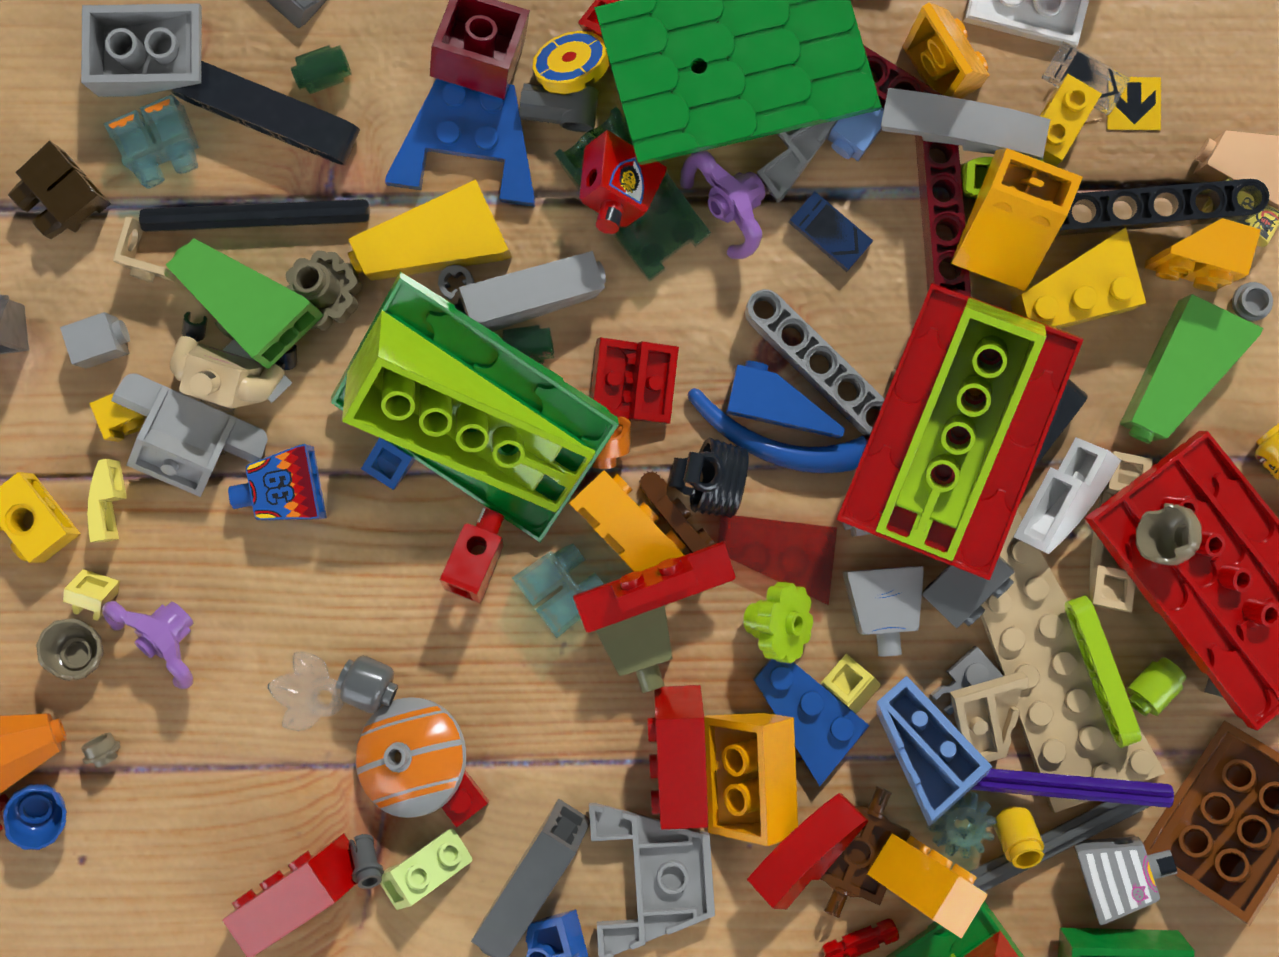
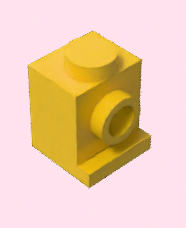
M112 393L89 404L104 440L119 442L124 440L122 432L125 435L139 432L147 416L112 402L114 394Z

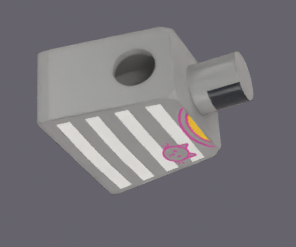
M1136 836L1084 840L1074 845L1092 906L1100 925L1110 923L1158 902L1160 895L1155 879L1178 874L1170 850L1147 855L1144 844Z

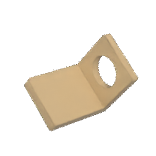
M126 216L113 261L125 268L131 269L130 276L153 282L156 276L175 282L176 276L169 269L135 259L143 230L137 220ZM132 232V240L128 247V239Z

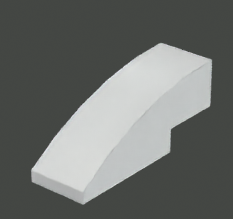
M1075 437L1059 469L1056 470L1050 467L1013 537L1050 554L1072 532L1094 505L1110 481L1121 459L1104 448Z

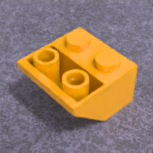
M1221 218L1146 260L1144 268L1156 271L1155 275L1161 279L1178 281L1181 278L1194 282L1193 287L1199 290L1215 292L1217 289L1231 285L1233 282L1249 275L1261 229Z

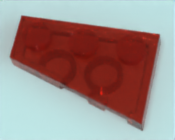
M720 515L717 543L724 541L731 560L778 582L794 583L795 586L804 587L807 595L829 605L837 527L744 516H733L732 518L725 516L723 518Z

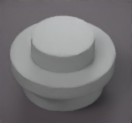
M1246 283L1240 286L1233 294V310L1239 317L1247 321L1263 319L1272 309V293L1261 283Z

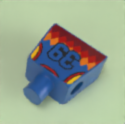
M298 445L246 465L248 483L229 486L228 488L232 508L238 509L253 506L256 520H311L327 518L314 446Z

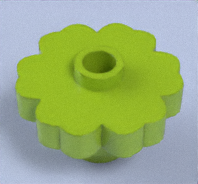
M777 582L774 586L768 588L767 600H759L748 605L744 613L743 623L746 632L759 639L758 646L763 651L766 659L791 664L802 656L803 644L808 643L811 638L813 616L809 613L811 598L807 595L804 587L795 586L794 583Z

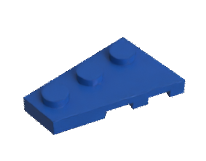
M769 659L753 680L775 715L794 717L795 748L818 785L821 786L870 725L794 662L790 664Z

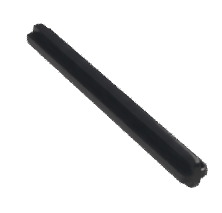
M355 199L146 208L140 210L139 224L145 232L365 223L370 219V207L367 200Z

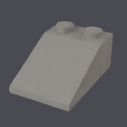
M199 3L82 5L81 83L98 97L141 96L201 83L202 6Z

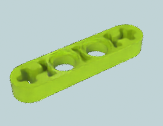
M1086 595L1065 602L1067 618L1114 741L1120 748L1140 742L1142 736L1091 600Z

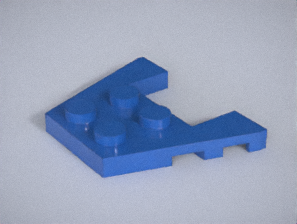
M436 78L386 175L385 183L387 186L422 190L427 152L505 162L499 196L500 201L535 207V195L515 86L509 85L505 99H501Z

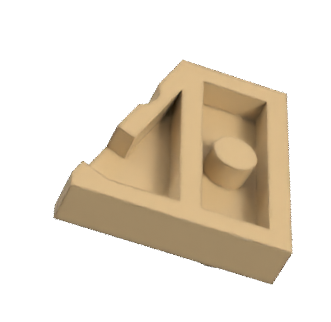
M1022 671L950 692L958 731L988 762L1007 757L1011 743L1010 734L1016 726L1020 711L1017 709L1022 689H1027L1029 684L1028 677Z

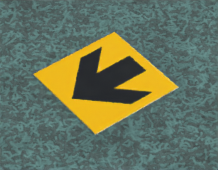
M1107 77V93L1113 92L1114 88L1111 77ZM1114 77L1119 94L1107 96V130H1161V77Z

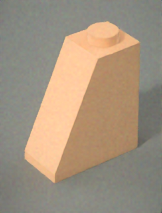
M1226 130L1214 140L1208 138L1196 155V159L1200 162L1193 174L1207 182L1224 181L1228 177L1232 180L1257 179L1268 188L1270 195L1268 205L1279 210V136Z

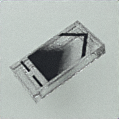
M1064 41L1059 46L1041 77L1057 87L1064 77L1069 74L1101 92L1102 94L1094 108L1106 115L1112 112L1131 79Z

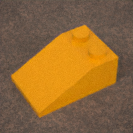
M931 2L923 5L902 47L925 84L944 96L962 99L981 88L990 76L987 72L988 64L984 56L979 51H974L968 42V34L964 24L958 18L954 19L948 9Z

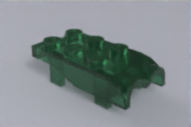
M617 106L610 111V117L603 124L586 132L570 149L565 152L559 149L554 153L560 165L579 191L586 145L604 131L609 130L633 146L626 118ZM666 171L648 211L627 227L620 226L619 231L613 234V236L650 282L665 271L662 263L690 242L696 247L707 239L711 232Z

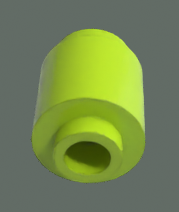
M1161 657L1158 662L1152 661L1127 688L1131 706L1144 716H1147L1149 713L1158 716L1182 691V683L1187 679L1185 673L1165 657Z

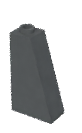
M557 800L471 941L483 953L490 957L510 956L577 853L590 824L589 817L562 800Z

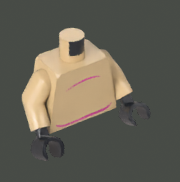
M186 312L183 318L182 337L179 338L170 361L172 373L177 380L181 381L179 387L181 393L228 408H237L260 403L269 398L283 378L284 370L296 367L297 345H294L274 365L266 369L255 360L204 344L198 345V342L205 338L207 317L204 316L203 321L196 324L190 322L191 312Z

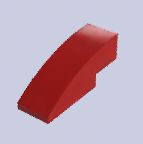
M838 793L795 828L747 878V881L772 909L787 910L811 880L819 881L869 820L842 793Z

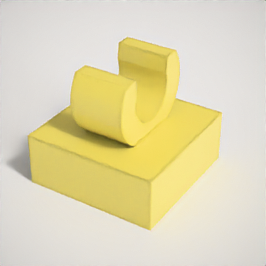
M83 569L65 587L63 602L72 604L74 614H79L83 609L94 611L93 620L98 621L103 615V605L106 602L112 601L118 594L120 581Z

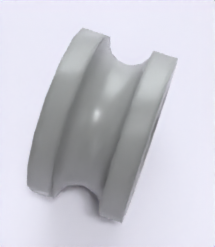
M461 265L447 266L438 277L439 289L449 300H452L458 290L454 289L452 292L447 290L448 287H451L447 282L449 277L459 278L463 275L466 277L465 280H462L464 285L475 283L471 273Z

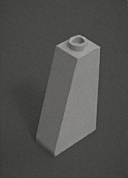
M593 251L461 286L450 303L454 304L457 310L494 332L596 298L605 288L606 275L601 262H596Z

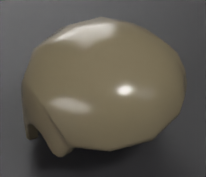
M1165 503L1164 508L1161 510L1145 512L1136 529V546L1141 556L1158 564L1178 565L1187 561L1195 555L1202 541V525L1191 509L1177 504Z
M73 618L54 621L42 631L36 644L40 665L54 676L67 681L86 678L98 668L104 654L101 636L90 625Z

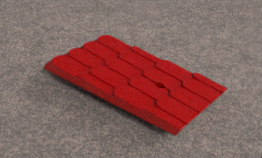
M1198 431L1186 442L1162 458L1159 463L1153 465L1149 470L1129 483L1128 486H1125L1084 518L1119 567L1125 569L1154 611L1162 616L1201 672L1207 674L1236 716L1242 719L1248 728L1258 731L1279 714V519L1208 431ZM1165 503L1177 504L1191 509L1202 525V541L1199 549L1195 552L1194 556L1178 565H1164L1152 562L1142 557L1136 546V529L1143 514L1147 511L1161 510L1164 508Z

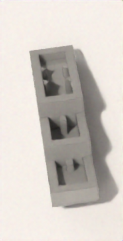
M888 88L881 122L882 131L922 136L923 141L962 145L965 151L995 154V151L998 149L1008 148L1039 160H1043L1050 126V119L1009 108L972 100Z

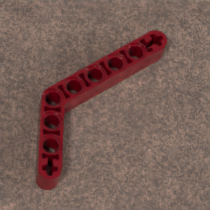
M864 45L870 69L878 77V82L875 83L883 109L888 88L942 95ZM915 135L927 289L929 290L931 283H935L950 290L957 288L956 292L971 297L969 270L951 264L965 229L959 145L923 141L922 136ZM939 149L943 151L946 156V163L934 162L930 157L929 150ZM938 186L946 189L949 193V201H938L933 196V187ZM936 225L948 226L953 234L952 240L945 241L940 239L936 234ZM943 262L951 264L955 268V279L949 280L942 277L939 272V264Z

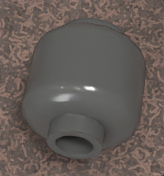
M362 655L355 661L350 659L347 661L340 673L336 688L340 689V698L343 702L372 714L378 711L382 704L387 707L390 706L398 690V685L393 683L394 671L390 666Z

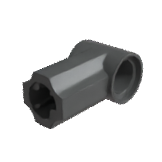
M524 83L520 98V118L522 120L560 124L562 128L575 132H592L595 127L599 91L594 87L586 85L587 88L579 92L558 94L548 92L541 85Z

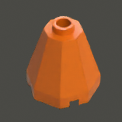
M50 713L0 715V793L8 790L62 751L61 742L66 741L67 736L60 718L53 720Z

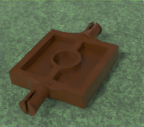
M876 786L868 808L855 806L869 821L820 878V880L825 881L833 889L824 911L830 915L833 913L834 917L840 918L848 896L864 898L877 905H880L887 888L867 873L892 833L904 841L908 840L911 833L909 829L889 821L883 815L890 795H892L890 791Z

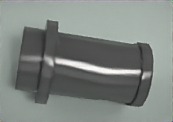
M368 834L355 836L354 840L351 839L348 843L355 869L352 873V879L362 889L373 888L381 883V877L384 874L383 866L378 864L373 836Z

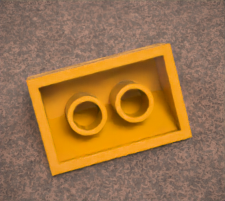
M768 713L704 716L708 833L764 846H770L783 841L798 827L794 717Z

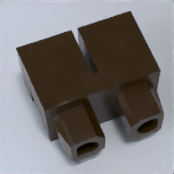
M50 140L15 172L21 181L8 194L14 203L27 213L41 201L47 209L32 222L49 239H53L67 228L76 233L81 227L80 223L95 211L100 214L111 205L71 157Z

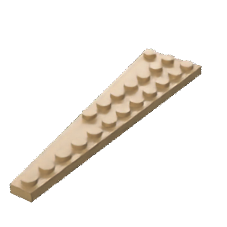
M897 369L892 371L893 377ZM1017 511L1000 556L1014 569V573L1010 576L1014 583L999 598L992 594L981 605L985 611L980 617L1001 674L1007 676L1022 671L1028 677L1027 689H1022L1017 704V709L1020 711L1018 722L1037 773L1140 782L1166 774L1141 729L1142 739L1140 742L1120 748L1114 741L1067 618L1065 602L1068 599L1041 551L1013 537L1022 521ZM1046 797L1050 810L1054 813L1089 801Z

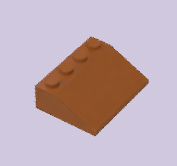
M1224 720L1175 794L1172 807L1166 808L1143 844L1147 855L1170 850L1178 874H1174L1176 877L1249 926L1279 882V753Z

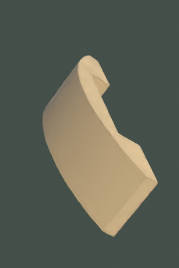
M1113 451L1112 453L1121 459V462L1100 494L1098 508L1141 474L1152 467V459ZM1093 531L1089 577L1090 600L1094 606L1132 612L1136 585L1125 569L1119 567Z

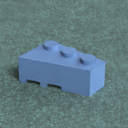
M908 676L904 677L877 701L876 713L924 818L930 827L989 773L992 765Z

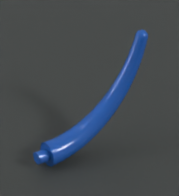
M693 388L688 392V399L691 404L720 434L740 448L747 449L748 453L780 467L809 473L853 471L858 467L867 444L863 435L844 443L820 447L797 446L778 442L759 435L737 423L714 405L701 390Z

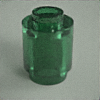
M329 44L296 56L295 61L297 65L291 67L298 88L300 90L306 88L309 94L345 82V77L352 75L341 45L332 48Z
M540 325L503 330V338L501 339L538 363L543 364L545 359L554 358L550 327L541 328Z

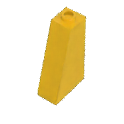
M476 179L349 238L348 240L353 250L347 253L357 274L364 272L371 281L398 277L400 271L405 275L444 270L447 266L461 265L464 267L503 261L512 257Z

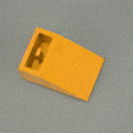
M1008 148L996 150L951 264L1026 291L1065 221L1083 177Z

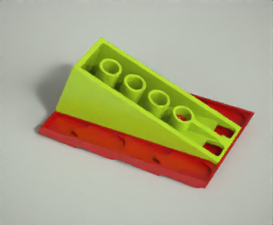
M931 283L836 520L990 581L1084 339ZM978 388L982 390L983 393L978 396H973L970 394L968 389Z

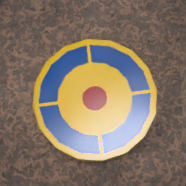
M574 31L559 35L544 44L533 58L532 69L538 83H541L545 90L550 93L569 94L587 88L585 83L593 78L595 82L602 78L609 67V58L602 37L593 32Z

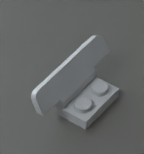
M132 373L126 375L111 400L114 403L147 416L136 438L126 466L201 497L222 450L253 463L261 460L268 440L267 434L261 428L139 374Z

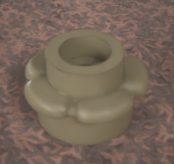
M111 733L102 734L88 741L81 747L85 755L83 762L85 764L94 763L96 768L112 762L118 757L116 751L120 748V742L115 741Z

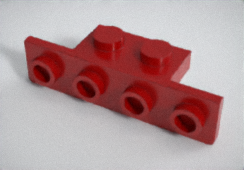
M722 541L678 558L664 560L651 568L628 573L618 580L573 595V599L585 631L590 633L733 581L736 576L726 545Z

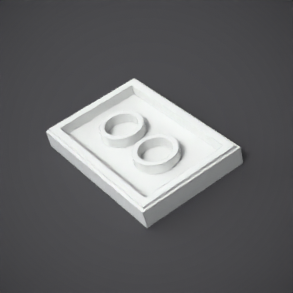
M968 0L963 22L1069 49L1073 48L1074 50L1079 43L1089 0Z

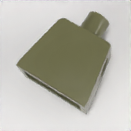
M665 605L596 630L619 676L636 672L642 693L665 686L658 664L673 659Z

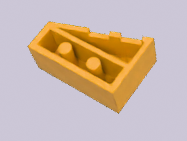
M892 833L867 873L910 905L960 938L963 937L988 895L973 885L977 879L975 875L956 863L950 870L953 865L952 861L937 851L931 850V848L911 835L907 841H904Z

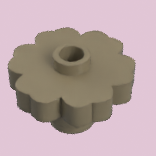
M316 251L312 255L311 260L299 258L293 267L286 272V280L290 284L287 288L308 299L324 314L311 329L327 330L331 327L333 320L338 323H345L350 315L357 310L358 302L354 296L361 291L362 284L354 267L349 263H344L337 253Z

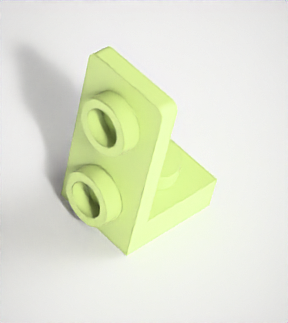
M451 828L402 863L386 869L384 874H382L380 885L396 910L410 907L471 863L472 856L456 831Z

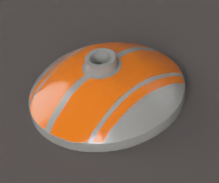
M401 698L392 701L389 707L382 706L365 724L356 749L357 774L364 792L381 810L398 817H420L440 809L457 791L466 767L465 740L458 723L441 705L423 698ZM398 750L402 755L399 764L395 762V753Z

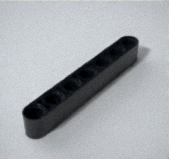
M1257 179L1076 193L1069 213L1056 236L1120 231L1125 227L1126 230L1209 224L1221 218L1230 221H1244L1265 209L1270 195L1266 185ZM1239 191H1247L1253 196L1254 207L1252 209H1245L1239 205L1237 200ZM1203 194L1211 198L1213 210L1210 213L1202 212L1197 208L1195 203L1197 195ZM1156 198L1169 200L1172 205L1170 216H1162L1155 211L1154 201ZM1124 201L1128 203L1132 210L1131 218L1124 220L1116 217L1113 212L1114 202ZM1078 204L1087 206L1091 210V221L1086 223L1076 221L1072 215V207Z

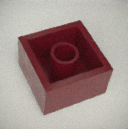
M449 0L431 46L430 77L505 99L525 43L530 10L498 0Z

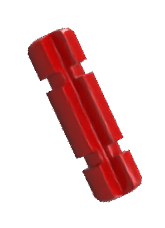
M888 918L876 923L877 927L872 928L870 925L843 936V940L837 942L836 939L827 942L822 948L825 957H858L880 948L879 944L883 942L885 945L898 941L900 938L894 921Z

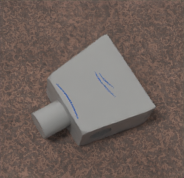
M923 566L843 572L857 631L862 635L876 634L878 656L880 657L902 655L900 632L917 631L919 629L924 574Z

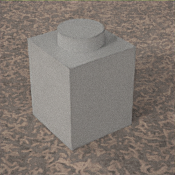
M106 312L60 327L73 365L87 369L130 354L126 344L130 342V335L125 323Z

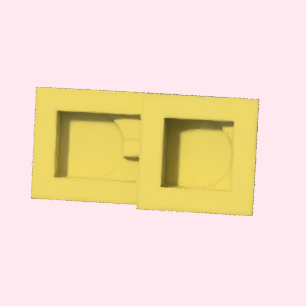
M98 460L93 473L87 511L90 542H109L119 539L112 502L127 499L121 464L118 460Z

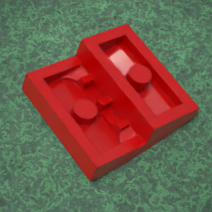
M603 337L597 338L590 398L605 406L611 414L618 418L622 416L633 421L670 424L679 347L644 341L636 343Z

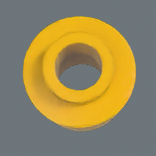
M1010 806L1001 810L994 819L993 826L1006 859L1012 862L1016 868L1020 869L1030 868L1040 863L1044 857V843L1031 812L1026 808Z

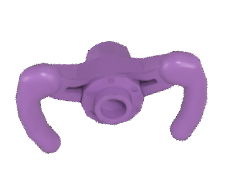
M706 150L692 153L685 160L681 169L680 186L684 189L692 188L698 168L712 187L709 192L708 206L713 216L727 223L735 220L744 235V243L729 246L727 250L728 257L744 259L751 256L759 247L762 239V230L753 214V209L760 206V201L765 197V188L761 179L753 172L745 174L739 172L734 176L730 175L716 163L714 157Z
M109 601L103 605V616L113 630H121L125 624L135 628L134 632L138 636V639L134 641L135 645L149 658H152L155 654L160 658L164 657L166 668L174 676L172 682L175 687L187 689L193 684L192 673L182 662L179 642L191 632L189 627L194 622L179 605L172 601L167 606L162 604L152 615L126 611L125 608L115 601Z

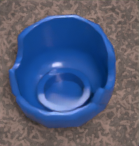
M29 784L15 791L5 805L3 812L5 836L7 839L23 850H40L54 843L63 831L66 823L67 810L61 794L56 792L55 788L46 784Z

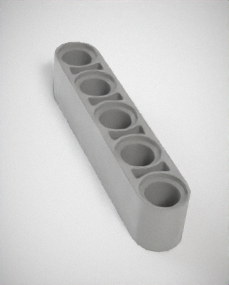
M767 289L759 290L752 294L745 310L748 323L860 433L870 437L873 428L866 422V413L872 408L880 411L885 399L778 294ZM759 301H766L772 305L774 315L768 319L759 318L754 313L753 305ZM786 328H794L801 334V344L798 346H788L785 344L781 337L782 331ZM817 354L824 356L829 363L828 372L823 374L814 372L809 364L810 357ZM846 381L854 385L857 392L854 401H845L838 395L837 389L840 382Z

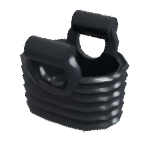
M709 437L703 442L699 453L689 452L687 458H674L669 487L690 496V508L695 513L700 512L701 514L707 513L708 515L714 514L715 516L721 515L723 518L725 516L732 518L739 509L744 493L749 465L748 451L745 448L734 447L731 443L727 444L724 441L720 442L718 439L714 440ZM701 471L703 474L702 482H700ZM685 484H691L693 487H687Z

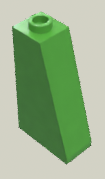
M195 238L187 245L179 248L174 257L166 264L167 268L250 357L266 369L274 365L324 316L316 306L302 295Z
M1193 294L1178 300L1120 425L1130 429L1129 435L1145 443H1151L1152 440L1167 439L1261 335L1263 328Z

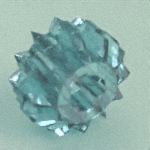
M970 791L965 798L963 796L930 827L927 824V828L930 831L938 832L932 839L934 844L938 847L945 845V853L949 856L956 854L959 849L963 858H970L971 846L979 853H983L985 848L980 843L982 838L988 841L994 840L995 836L986 830V827L996 824V818L986 815L991 805L987 801L978 803L979 795L973 791ZM957 819L969 821L967 828H957L954 826V823Z

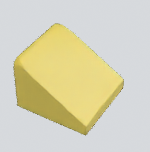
M848 654L844 655L821 682L854 713L859 712L881 686L875 677Z

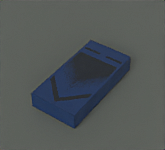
M816 191L812 193L789 220L790 225L846 272L873 242L869 236Z

